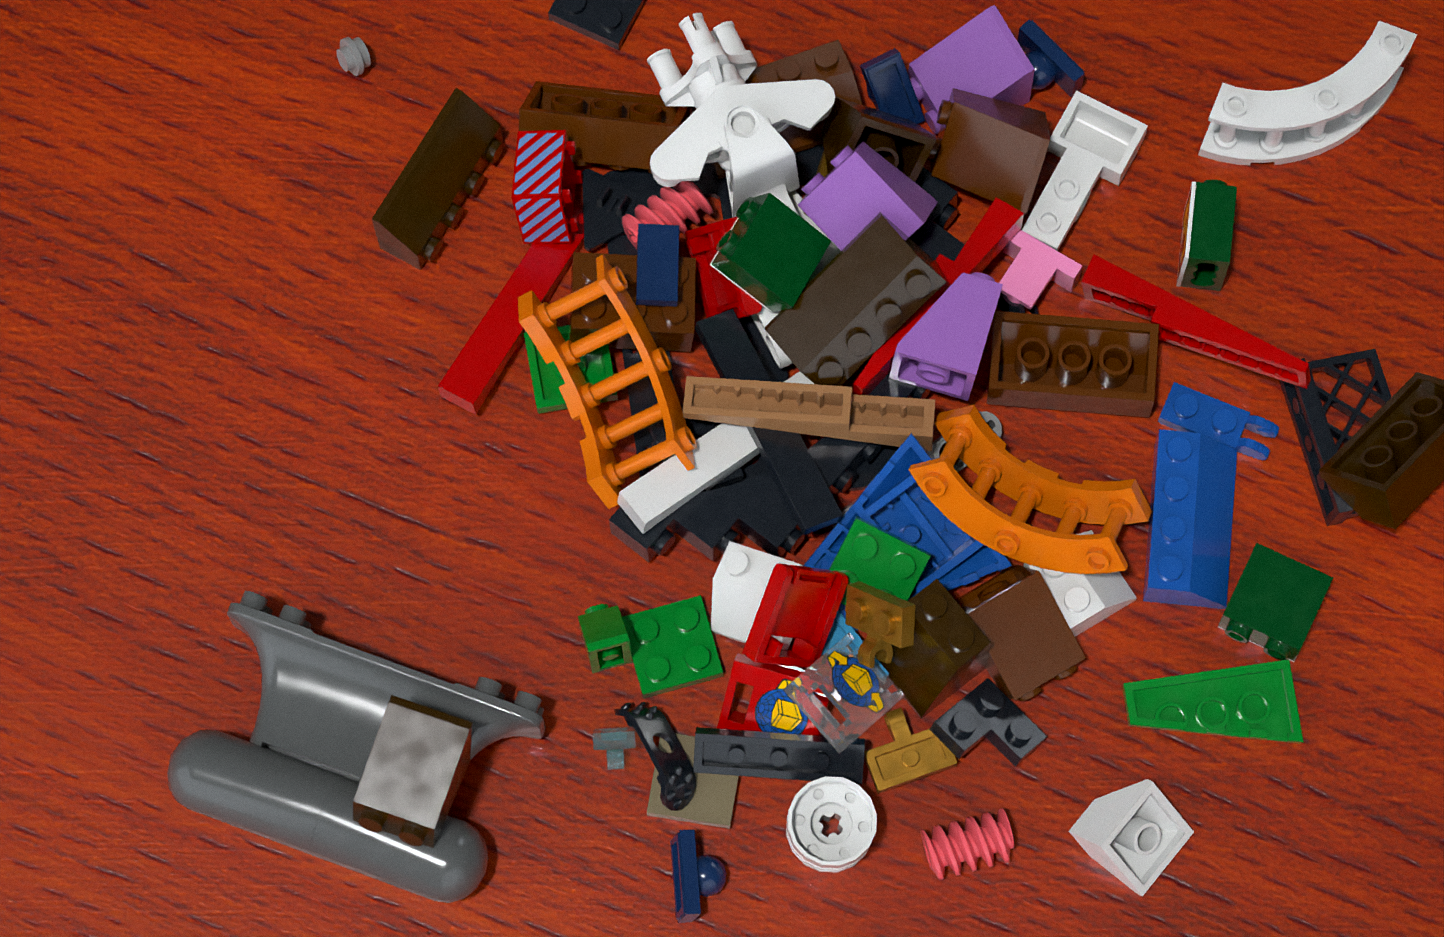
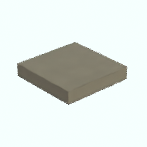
M675 733L693 767L695 736ZM660 737L658 749L664 753H671L669 744ZM656 767L654 768L647 816L730 829L739 776L695 773L696 787L693 798L683 809L671 811L662 805L660 799L661 786L657 781L659 773Z

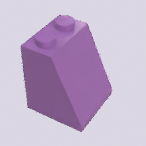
M993 5L909 63L908 76L918 101H921L927 111L925 118L934 134H938L941 128V124L937 123L939 107L942 100L949 101L953 88L1022 106L1030 102L1035 69L1000 12Z
M862 142L854 150L847 145L831 160L830 163L835 167L825 177L818 172L801 189L806 195L798 206L842 251L880 212L910 237L925 223L938 202L880 154Z
M975 272L971 275L962 273L897 344L889 378L968 401L1003 284L995 282L994 278L984 273Z

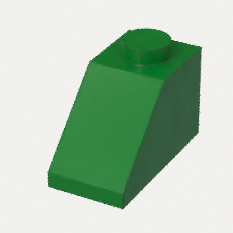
M608 604L595 605L586 609L584 615L578 616L579 627L592 674L633 663L629 637L618 605L609 607Z

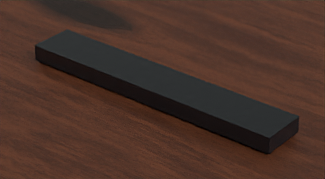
M733 309L696 322L694 329L720 378L771 381ZM746 426L803 535L841 521L843 514L800 433Z

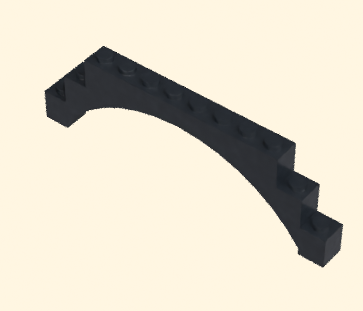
M923 167L915 183L929 193L938 203L925 223L909 238L932 259L936 260L940 253L954 261L965 244L944 229L949 227L958 214V192L939 178L932 176L931 172ZM889 372L869 395L925 399L931 390L889 378ZM823 437L808 450L834 496L838 490L844 493L852 485L857 477L856 469L864 460L868 463L871 462L883 445ZM770 471L744 482L700 492L644 534H642L621 507L609 519L611 534L647 562H650L656 554L662 556L667 552L676 538L673 535L675 532L713 562L721 553L724 554L729 541L734 543L739 541V532L768 554L780 558L786 551L789 554L793 553L805 537Z

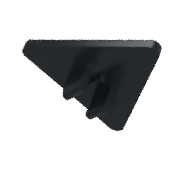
M585 169L582 172L584 248L587 251H593L625 233L622 217L626 214L635 217L634 209L638 205H644L648 208V197L591 169Z

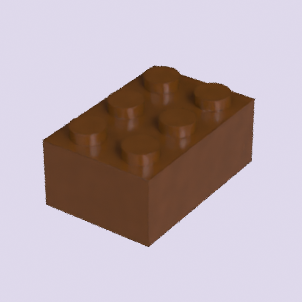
M573 253L571 293L597 280L596 258L604 255L612 268L618 266L622 270L628 283L626 290L636 305L637 255ZM679 257L677 307L636 305L657 348L661 347L664 351L691 352L695 325L696 258ZM607 295L570 312L569 340L575 342L621 319ZM629 333L604 345L609 346V348L637 349Z

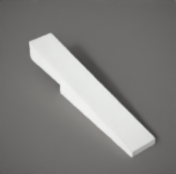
M800 371L784 381L786 383L814 384ZM721 423L696 440L697 448L693 450L695 468L687 471L678 457L674 455L621 490L617 503L642 534H644L704 489L709 491L760 453L746 426Z

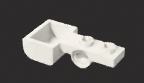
M1076 91L1053 131L1047 149L1048 152L1060 157L1061 160L1024 224L1022 231L1058 251L1071 226L1081 215L1098 177L1117 186L1120 185L1144 140L1148 125Z

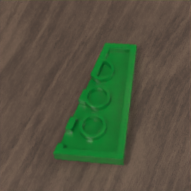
M1289 659L1122 684L1129 727L1297 744L1303 743Z

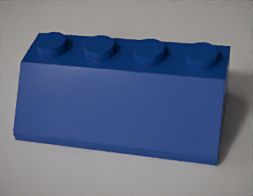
M1159 429L1154 444L1150 498L1152 513L1148 525L1143 601L1226 609L1237 460L1236 449L1234 450L1232 447L1202 433Z

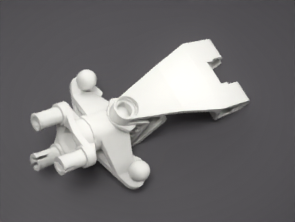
M702 13L692 14L693 22H691L689 16L685 17L680 21L679 27L694 53L691 57L693 63L688 72L682 77L670 49L659 50L647 59V63L650 65L661 87L659 94L665 106L696 108L653 152L650 159L653 178L661 186L667 188L674 187L681 181L699 180L705 164L718 162L726 173L732 218L736 217L737 210L747 198L771 193L827 237L798 206L802 198L795 191L800 187L796 157L792 148L779 133L790 125L810 131L817 123L828 117L834 106L835 94L833 88L827 82L817 79L746 84L745 81L757 67V62L752 52L745 49L733 21L723 22L714 27L712 31H709ZM832 241L807 284L841 252ZM762 306L761 311L751 315L776 364L782 369L793 364V362L765 330V326L780 311L771 313Z

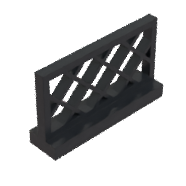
M1376 349L1307 362L1309 363L1311 377L1307 389L1279 380L1326 526L1341 524L1347 518L1359 516L1320 477L1319 469L1338 451L1342 442L1345 444L1351 438L1347 433L1354 420L1364 425L1370 419V417L1360 412L1367 397L1381 405V407L1391 398ZM1367 362L1372 377L1367 386L1347 374L1353 364ZM1343 366H1345L1344 369H1343V371H1341L1340 369H1338V367H1343ZM1324 371L1338 379L1330 393L1315 385L1313 372ZM1342 382L1362 394L1355 408L1335 397ZM1329 405L1350 417L1342 431L1328 423L1325 412Z

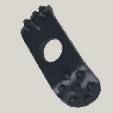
M645 702L640 703L636 707H631V703H625L622 707L614 709L615 715L623 716L627 725L635 728L659 773L657 781L661 786L660 799L662 805L671 811L683 809L693 798L696 777L695 773H693V767L665 715L657 706L646 707ZM653 736L663 738L669 744L671 753H664L659 750L653 741Z

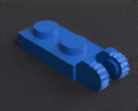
M1176 382L1172 385L1158 419V422L1177 431L1202 433L1232 447L1234 450L1236 449L1239 453L1262 461L1268 458L1270 449L1250 438H1240L1243 430L1247 429L1267 438H1275L1279 431V427L1270 420L1250 415L1248 411Z

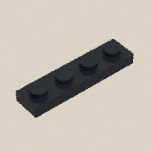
M696 727L693 773L814 781L825 776L843 777L862 785L865 739Z

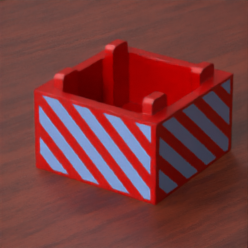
M566 130L518 131L511 198L524 244L571 243L572 232L579 230L578 220L574 218L576 186L583 183V175L580 170H575L572 155L576 154L575 142L568 141Z

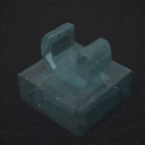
M635 728L594 729L593 750H607V769H624V749L636 748Z

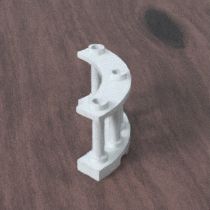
M1378 21L1373 34L1365 46L1351 61L1330 76L1302 87L1263 91L1239 88L1222 83L1208 119L1210 125L1198 155L1236 165L1250 166L1251 163L1274 162V165H1281L1322 154L1342 144L1358 133L1361 127L1383 108L1397 85L1404 69L1401 65L1408 56L1417 34Z

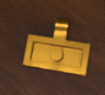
M860 581L847 584L845 624L867 633L865 641H863L858 650V661L860 664L873 668L875 665V655L876 659L887 664L891 663L893 657L891 644L899 648L914 645L915 604Z
M902 708L885 713L886 717H884L893 742L864 752V759L877 794L950 769L958 764L955 755L929 729L911 735Z

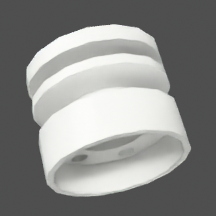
M825 776L808 782L795 795L788 810L786 837L792 852L804 865L819 872L837 873L853 867L866 855L876 833L877 813L871 797L858 784L843 777ZM832 818L839 821L837 829L841 833L837 835L832 832L828 837L822 834L823 825L820 821L823 819L829 822Z

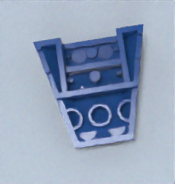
M911 432L803 566L828 570L856 516L931 553V557L908 600L935 579H938L946 590L949 591L961 585L964 586L979 580L980 577L997 570L1000 571L1008 568L1012 564L1007 556L983 545L952 523L921 490L911 475L909 468L913 464L935 458ZM840 603L838 610L846 619L845 605Z

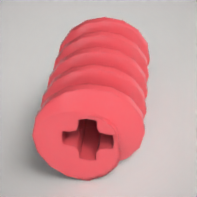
M681 181L673 189L671 187H662L660 189L661 198L652 195L647 199L648 208L644 205H638L634 209L635 217L630 214L622 217L625 234L636 250L638 223L679 225V231L685 235V231H688L684 220L688 218L698 225L701 222L697 212L699 209L709 216L713 214L709 201L696 184L692 181Z
M1003 808L998 810L997 822L990 813L985 812L981 816V826L978 825L973 817H967L965 819L964 831L956 821L949 823L948 835L939 825L933 827L932 839L928 837L924 830L921 829L920 831L929 866L940 881L944 880L946 866H950L954 874L959 876L961 874V862L966 861L972 872L977 871V861L980 857L984 859L988 867H993L995 853H999L1004 862L1008 863L1010 862V849L1014 848L1011 826Z

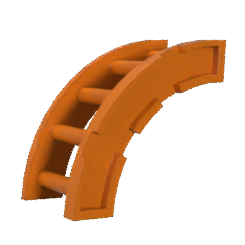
M601 255L596 258V281L551 304L547 302L541 303L531 290L518 297L519 323L537 347L545 363L548 364L554 361L565 382L558 388L571 418L574 421L581 420L586 438L579 442L584 457L587 482L606 507L610 509L618 505L619 492L621 491V485L625 483V478L675 454L687 471L695 468L693 450L697 448V443L693 433L686 425L685 418H683V411L668 373L672 369L668 355L663 348H657L646 323L626 290L628 283L622 270L618 266L612 268L605 256ZM607 295L621 319L575 342L571 340L565 341L555 325L557 319ZM629 333L642 361L594 385L590 382L587 383L577 364L580 362V357ZM649 376L658 403L610 427L606 424L604 425L597 408L600 405V400ZM663 419L666 432L665 441L616 463L612 448L617 446V441Z
M975 405L938 414L934 424L947 442L940 457L910 466L909 471L929 500L952 523L966 534L998 553L1043 569L1078 574L1112 573L1127 569L1128 564L1116 543L1123 524L1146 522L1152 513L1136 479L1106 482L1084 480L1082 484L1059 479V473L1046 469L1028 459L1023 463L1005 450L1007 444L989 427ZM958 457L977 474L972 488L953 467ZM991 486L1017 501L1011 516L1001 512L984 500ZM1032 509L1062 518L1056 531H1047L1026 524ZM1079 522L1104 525L1100 534H1073Z

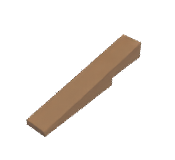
M686 376L683 418L900 447L912 432L927 451H932L935 400L852 394V387Z

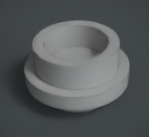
M345 37L340 40V49H337L336 54L342 69L346 72L350 71L354 76L363 74L364 68L371 65L370 55L365 43L359 37L353 39Z

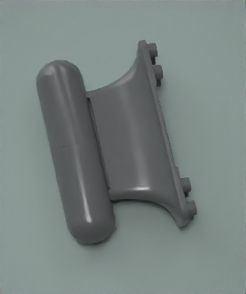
M244 591L240 604L231 603L227 615L235 628L251 638L259 656L262 673V691L255 727L249 741L222 731L208 729L199 730L183 738L172 752L167 770L169 790L175 800L189 810L433 901L451 903L467 897L480 884L488 863L486 842L478 829L465 821L447 815L434 848L425 845H409L403 842L399 836L385 831L372 832L360 826L358 822L353 821V800L391 695L472 722L471 760L485 747L500 739L509 737L541 739L546 729L542 717L544 709L540 707L542 700L533 694L518 691L514 704L505 701V694L500 692L502 685L486 677H479L475 688L472 689L459 683L451 684L315 634L310 629L312 624L305 620L307 614L295 607L283 605L279 618L273 616V610L266 606L268 600L265 597L251 591Z

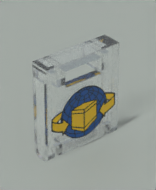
M850 632L783 689L839 754L905 696L900 689L892 694L887 690L894 682L876 662L873 668L859 663L858 650L860 646L854 651L849 646L855 639ZM819 688L846 720L840 724L813 694V691Z

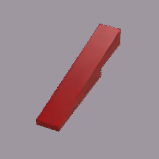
M996 197L954 261L939 253L935 261L938 263L946 283L874 352L853 384V394L869 395L891 371L896 347L900 340L962 273L970 275L975 272L981 273L1021 230L1024 217L1023 212Z
M577 206L574 208V218L578 220L579 230L572 232L571 243L531 245L439 383L438 389L441 397L475 415L477 414L514 351L518 353L525 342L524 333L526 331L519 323L518 297L532 290L541 303H548L572 264L573 253L579 252L584 244L582 209Z
M1093 254L1081 281L1085 299L1151 320V324H1159V340L1305 389L1308 388L1311 381L1309 363Z

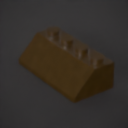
M455 88L372 217L380 249L419 270H422L427 260L433 261L436 258L443 244L441 238L448 227L453 229L457 225L463 214L462 205L469 195L474 196L478 192L484 180L483 172L489 163H496L505 145L501 126L458 88Z
M880 212L804 287L793 308L781 310L765 326V330L799 371L814 384L841 386L946 283V280L938 263Z
M1416 372L1319 469L1320 477L1362 519L1396 529L1444 480L1443 379Z

